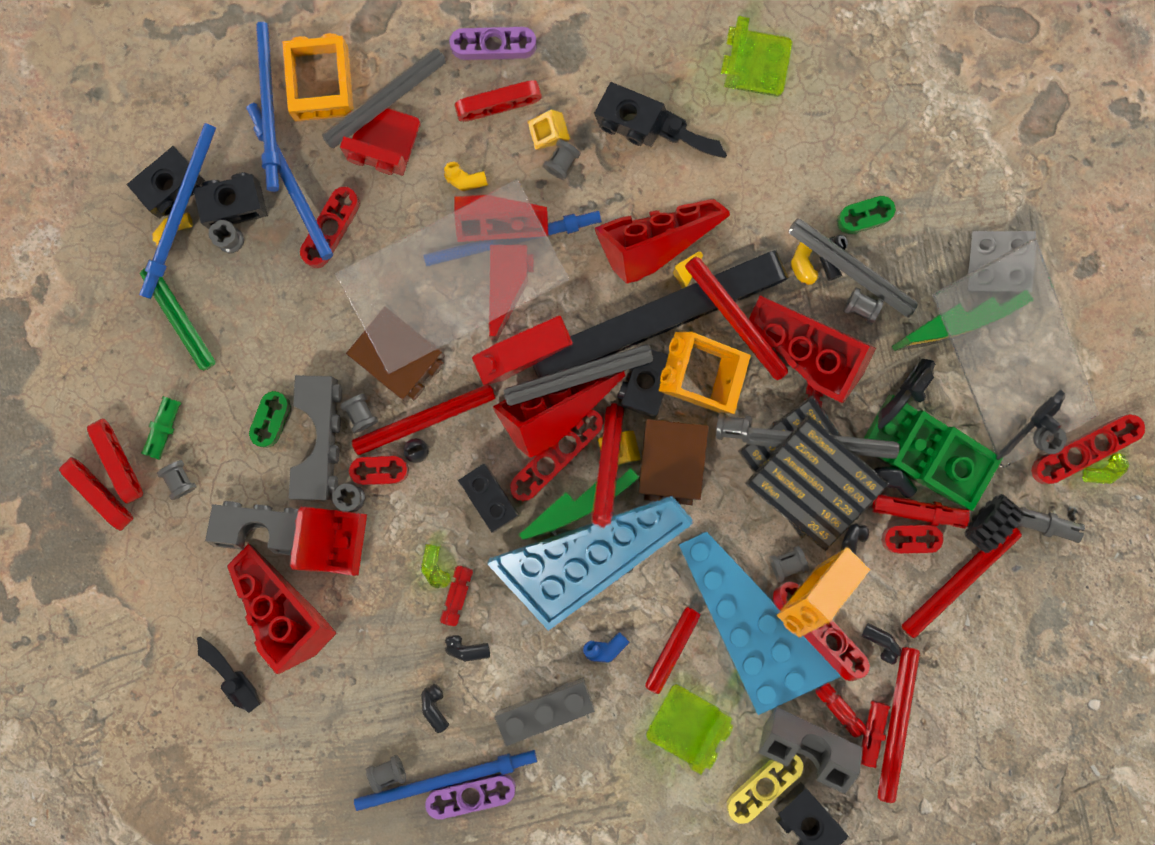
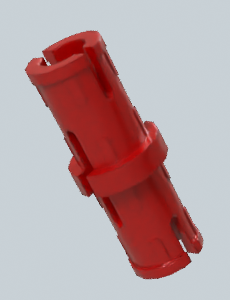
M871 701L866 729L862 733L861 765L876 768L881 743L886 740L887 734L884 733L891 706Z

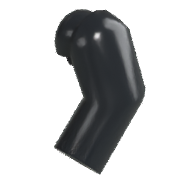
M843 235L829 238V240L843 250L848 247V241ZM820 256V261L828 281L842 276L840 269Z
M877 467L872 470L887 484L886 487L897 488L905 498H910L917 492L915 485L899 468Z
M858 523L850 525L841 543L840 551L848 547L856 555L858 541L865 542L868 540L869 528L865 525L860 526Z
M870 623L866 625L861 637L884 648L880 655L881 659L891 665L895 664L898 656L901 657L902 650L893 636Z
M459 635L447 636L445 639V651L449 656L464 662L490 658L488 643L465 646L462 645V638Z
M433 684L429 688L425 687L421 693L422 714L435 732L441 733L447 729L449 723L439 711L436 703L443 698V692L437 684Z

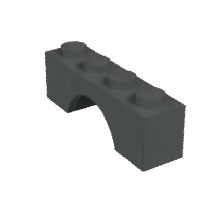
M295 375L293 406L303 410L312 419L316 428L317 439L311 455L301 464L290 468L289 499L332 501L333 492L338 487V478L334 476V464L339 462V446L335 445V435L340 432L341 418L336 413L337 403H341L342 386L332 376Z

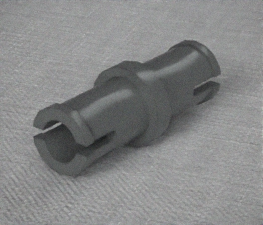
M1025 507L1020 508L1024 514L1022 515V520L1018 522L1020 523L1019 527L1022 526L1042 532V535L1046 537L1057 536L1074 541L1075 543L1081 542L1084 533L1079 531L1085 530L1084 524L1058 518V515L1049 512L1044 514L1026 509Z

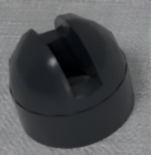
M413 438L406 442L403 452L406 459L410 462L420 463L428 457L429 448L423 440ZM422 445L423 450L409 455L408 450Z

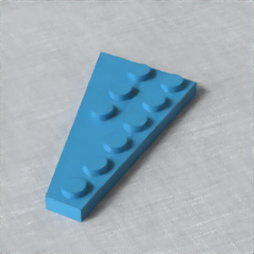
M671 496L612 516L611 524L606 525L605 528H600L599 525L592 523L489 558L487 564L549 631L691 526L693 519Z
M708 532L678 544L757 715L841 677L804 636L798 637L784 626L783 621L777 616L779 609L775 606L774 602Z

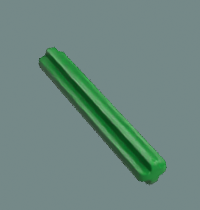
M145 268L140 271V276L143 280H145L147 275ZM159 277L153 293L154 298L198 368L203 371L212 368L216 364L214 358L163 277Z

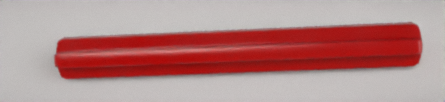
M697 256L688 261L685 265L686 270L775 380H780L789 372L788 368L704 262Z
M490 384L481 386L355 438L351 441L352 447L356 454L362 455L493 401L496 398Z
M612 403L610 407H607L592 516L593 524L599 525L600 528H605L606 525L612 522L624 408L618 406L617 403Z
M1014 528L1012 535H1008L1005 538L1006 541L1003 544L1000 543L995 550L992 549L989 553H984L980 550L902 624L901 627L908 636L916 638L1022 537L1020 530Z
M903 647L901 651L877 797L880 801L886 803H895L920 657V651L911 647Z

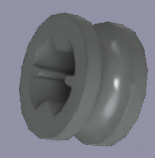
M1045 427L1036 429L1033 436L1035 446L1048 454L1059 453L1067 441L1066 433L1062 429L1052 434ZM1048 435L1054 436L1052 442H1046Z

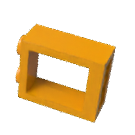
M328 33L322 35L321 38L309 39L298 36L292 38L291 41H282L288 112L295 122L345 117L354 110L349 50L343 36ZM336 53L340 95L298 99L295 57Z
M675 332L674 338L669 344L666 366L661 373L659 391L715 412L735 414L751 355L694 332ZM692 347L721 358L710 399L681 388Z
M848 547L814 568L777 616L783 621L784 626L798 637L819 628L832 620L870 569Z

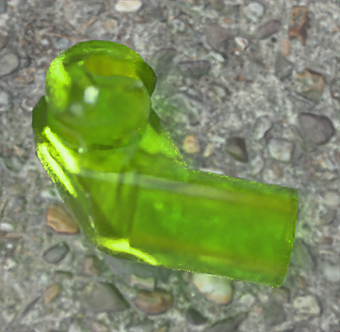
M1121 453L1112 454L1111 458L1108 459L1109 464L1104 468H1084L1082 479L1084 482L1112 484L1127 473L1129 462L1126 456Z
M425 544L421 572L432 587L445 588L450 584L451 576L448 572L442 571L437 564L441 547Z

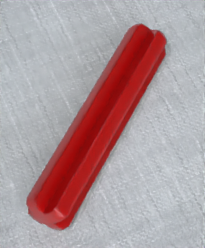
M690 607L684 609L645 683V687L651 692L661 693L700 619L698 611Z

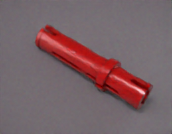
M878 494L872 503V513L929 522L932 526L941 524L966 529L970 518V511L968 509L944 506L941 502L936 501L932 504Z

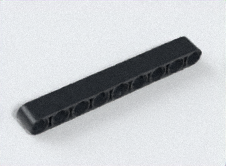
M777 250L770 251L714 275L735 303L789 279ZM695 283L570 336L573 342L572 345L533 365L537 377L540 378L614 355L713 313L718 308L698 283Z

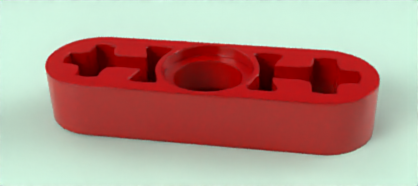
M530 80L462 98L454 106L458 120L467 122L534 104L541 100L542 95L538 82Z
M349 187L335 189L316 220L321 231L323 224L328 220H335L338 223V230L335 234H323L326 241L330 242L329 247L332 253H334L360 207L358 196ZM349 195L352 204L350 206H343L340 213L344 216V219L341 220L331 211L334 209L338 213L341 208L338 200L340 198L345 199ZM308 234L300 248V256L308 266L321 268L330 259L322 260L321 257H314L311 260L312 256L308 252L310 249L316 250L317 248L310 234Z
M101 418L88 425L87 432L119 497L126 504L141 498L143 491L110 424Z
M70 457L59 468L63 477L115 529L122 531L133 520L131 513L80 461Z

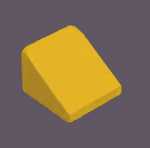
M549 110L527 121L536 150L556 145L558 139L570 140L564 116L561 112Z
M697 252L675 265L673 274L682 289L688 287L692 279L685 265L696 256L702 260L704 256L702 252Z
M634 431L622 432L618 465L640 460ZM598 438V442H599V446H600V450H601L602 438Z

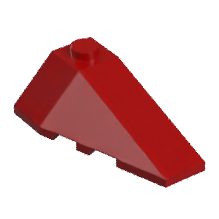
M715 199L680 205L676 208V212L660 213L659 210L650 211V217L632 220L631 215L621 217L595 227V233L612 270L628 284L640 281L643 277L658 271L728 218L730 210Z
M761 295L749 317L750 322L766 342L807 380V383L814 390L841 403H844L864 375L876 350V347Z
M624 371L512 406L508 405L505 399L494 405L493 409L516 447L529 458L543 454L548 448L557 444L626 375Z
M248 543L244 550L227 565L237 596L242 599L247 615L245 618L247 624L252 627L256 638L254 643L257 652L275 674L279 675L316 656L337 634L324 617L251 544Z

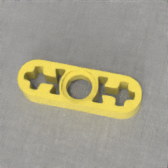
M797 754L794 756L793 759L795 761L792 765L795 769L792 772L786 769L779 775L783 779L780 784L769 771L774 768L775 772L778 773L784 766L770 759L729 797L727 810L730 817L740 824L752 821L801 776L803 762ZM762 778H769L773 781V790L767 795H761L756 790V784ZM751 789L755 798L760 802L756 805L752 799L746 805L748 809L746 814H743L741 811L737 814L734 813L737 810L735 803L737 801L745 803L749 800L750 796L746 792Z

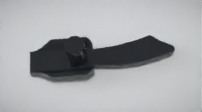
M666 110L668 117L658 134L659 136L672 143H678L679 140H682L692 148L712 156L727 157L719 140L706 138L686 130V120Z
M921 359L900 386V391L880 410L878 414V429H882L901 411L911 395L915 402L918 403L926 399L924 391L934 379L935 363L933 360Z
M1059 390L1036 410L1030 418L1031 421L1007 443L995 459L1000 460L1009 454L1034 427L1039 429L1045 427L1052 434L1058 432L1062 425L1053 416L1060 410L1061 404L1065 399V393Z
M197 637L198 656L208 662L225 679L221 684V690L234 707L242 708L248 713L252 712L261 704L255 687L242 671L234 673L225 657L211 643L202 637Z

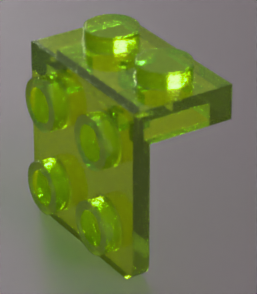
M738 16L735 27L729 26L726 45H731L729 55H724L721 74H726L723 87L776 97L781 96L785 87L792 40L788 37L749 31L750 18Z
M674 684L671 686L646 731V737L652 743L687 762L691 770L702 775L705 768L710 770L718 756L715 750L720 741L725 742L733 729L731 721L733 718L728 712L686 688Z

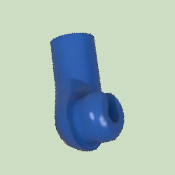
M618 632L609 643L588 641L583 647V652L590 661L609 663L630 642L624 635Z

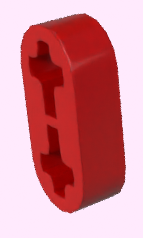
M397 456L361 457L355 459L349 467L350 478L355 483L361 485L398 484L403 482L409 474L407 462ZM396 461L397 466L402 467V472L397 473V478L393 479L392 474L382 473V468L392 467V462ZM362 463H365L368 468H376V473L367 474L366 480H362V476L356 473L357 469L362 468Z
M901 525L890 526L885 529L881 541L884 548L892 553H933L942 547L944 538L940 529L935 526ZM926 530H928L929 535L935 538L934 542L929 543V548H927V544L924 542H916V536H925ZM895 531H898L899 536H909V542H901L898 548H896L895 543H890V537L895 536Z

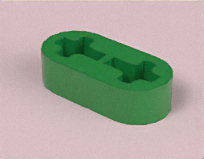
M877 196L848 205L838 215L837 226L843 233L849 235L883 226L895 215V204L889 197ZM877 204L881 208L887 209L883 218L880 214L870 216L869 212L874 211L877 208ZM849 213H851L852 217L863 216V218L855 223L854 227L851 222H845Z
M271 391L262 397L249 430L250 440L256 446L269 448L278 442L291 409L290 400L286 395ZM279 397V403L283 405L282 409L275 410L272 418H270L273 408L269 406V402L276 401ZM268 421H270L268 432L272 433L271 438H265L261 442L262 437L258 435L259 429L264 430Z

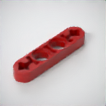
M591 410L585 415L589 419L593 416L596 417L595 426L597 428L594 431L589 428L582 434V436L587 438L583 443L573 431H569L565 435L574 438L577 443L576 449L572 453H563L559 449L558 442L548 448L543 454L535 456L511 481L510 491L513 497L524 502L533 499L600 433L603 426L601 415L595 410ZM581 419L575 425L577 430L583 427V420ZM545 457L552 459L555 464L554 471L549 475H542L537 469L539 460ZM532 468L534 474L544 480L543 483L538 486L535 480L529 487L532 491L531 494L522 493L518 495L516 492L519 489L517 482L519 480L527 482L532 477L527 474V471Z
M1132 414L1117 417L1067 443L1059 453L1046 454L1037 459L1032 465L1031 473L1033 478L1040 484H1054L1141 439L1145 433L1144 421ZM1132 423L1134 428L1130 430V433L1122 434L1118 437L1114 433L1124 429L1126 424ZM1098 434H1103L1108 439L1109 444L1105 451H1100L1095 447L1094 439ZM1071 448H1076L1081 452L1082 460L1078 465H1073L1068 461L1067 454ZM1057 463L1062 465V467H1058L1050 472L1051 477L1049 475L1043 476L1042 471L1045 469V465H1055Z
M786 582L775 589L773 601L779 611L788 602L786 600L787 592L793 595L800 587L797 583ZM833 620L803 635L845 680L852 682L868 675L870 670L868 658ZM827 635L833 636L838 644L836 651L828 647L826 643ZM846 652V654L842 655L843 658L841 659L839 655ZM851 661H854V662L856 663V665H855V667H854V669H855L856 671H853V670L851 669V667H852V665H853V663H852Z

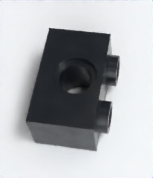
M611 81L594 112L599 127L604 132L611 135L618 133L626 136L625 138L634 145L641 146L645 144L649 147L653 146L668 117L664 103ZM629 114H636L635 118L630 121L623 120Z
M172 146L126 185L153 215L159 219L163 216H168L175 202L189 161L176 147ZM200 174L194 188L201 187V184L205 182V179ZM173 179L172 187L164 190V184L168 180Z
M237 173L232 175L229 180L221 182L219 180H209L203 182L201 187L193 188L200 222L207 229H210V226L219 220H226L234 225L268 216L260 181L253 174ZM236 194L235 201L230 205H225L227 196Z
M651 349L653 361L628 369L632 371L629 382L623 380L617 398L623 400L621 407L656 418L664 393L659 391V387L661 384V373L666 366L668 354ZM641 374L650 375L654 380L653 387L642 389L637 384V377Z
M485 463L458 480L491 533L496 532L520 516Z
M802 782L796 785L774 806L779 815L775 820L787 834L793 830L800 838L796 843L797 845H841L849 838L847 833ZM808 817L816 819L812 829H801L804 819Z

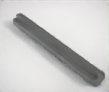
M433 49L326 130L322 134L326 144L330 148L337 147L342 142L343 136L350 137L445 64L444 55L438 49Z
M798 218L792 223L788 232L793 237L904 316L908 317L914 313L918 306L914 299L803 220Z
M649 345L639 346L505 388V399L508 405L512 406L651 363L653 355Z
M751 427L747 432V443L759 446L780 447L791 436L793 431ZM831 435L853 455L893 459L898 457L899 444L894 441Z

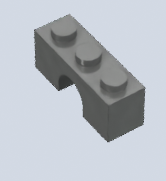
M224 501L223 505L212 504L205 541L213 547L244 550L248 534L254 529L266 528L269 532L267 548L275 554L291 555L296 529L295 522L299 509L284 508V512L272 511L270 506L259 504L254 505L253 509L242 508V504L232 501Z
M582 677L559 686L554 691L531 701L524 700L498 710L495 714V720L507 747L595 712V706L585 680Z
M778 707L775 708L764 725L759 754L785 766L789 765L796 754L805 755L812 760L817 768L816 781L844 794L847 793L859 777L862 747Z

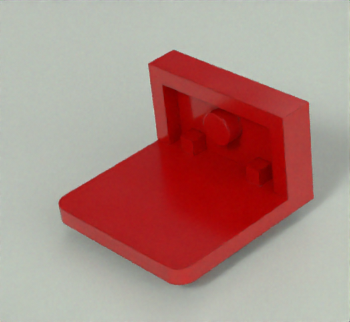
M386 108L353 134L352 139L343 136L340 149L346 156V160L359 166L366 164L375 167L377 171L387 175L395 173L403 176L421 123L415 116Z
M300 507L295 522L296 529L291 551V568L300 571H325L359 576L367 514Z

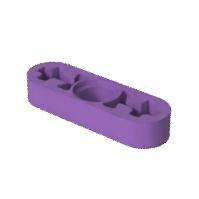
M527 27L460 28L454 31L450 37L452 53L461 60L525 59L531 57L537 48L536 36ZM490 37H498L502 44L497 50H489L485 46L486 40ZM506 37H510L511 49H507ZM526 37L529 43H526V48L522 49L519 45L520 38ZM465 38L469 44L465 50H461L458 44H461V39ZM476 38H480V39H479V42H480L481 50H477V47H476V44H477Z
M499 773L433 790L426 800V811L432 818L445 819L505 805L513 799L516 785L511 776ZM498 781H502L503 786H509L510 789L506 790L504 797H501L499 792H494L488 796L490 801H485L486 793L483 784H487V791L495 789ZM465 789H476L479 792L480 800L473 805L465 803L462 798V792ZM457 791L456 801L459 808H455V802L446 804L444 811H440L439 806H433L432 803L436 801L437 796H441L442 800H449L454 796L452 792Z

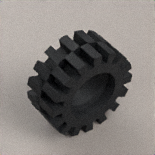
M999 494L992 501L989 500L986 506L982 507L979 513L972 518L973 521L968 524V528L965 530V537L984 553H989L992 549L998 548L1000 543L1003 544L1008 535H1012V530L1018 527L1020 524L1018 522L1022 520L1024 512L1004 494Z

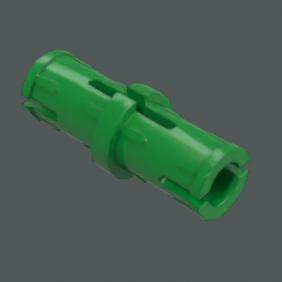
M162 396L154 422L150 421L148 426L151 430L141 454L161 459L168 436L174 432L172 425L182 402Z

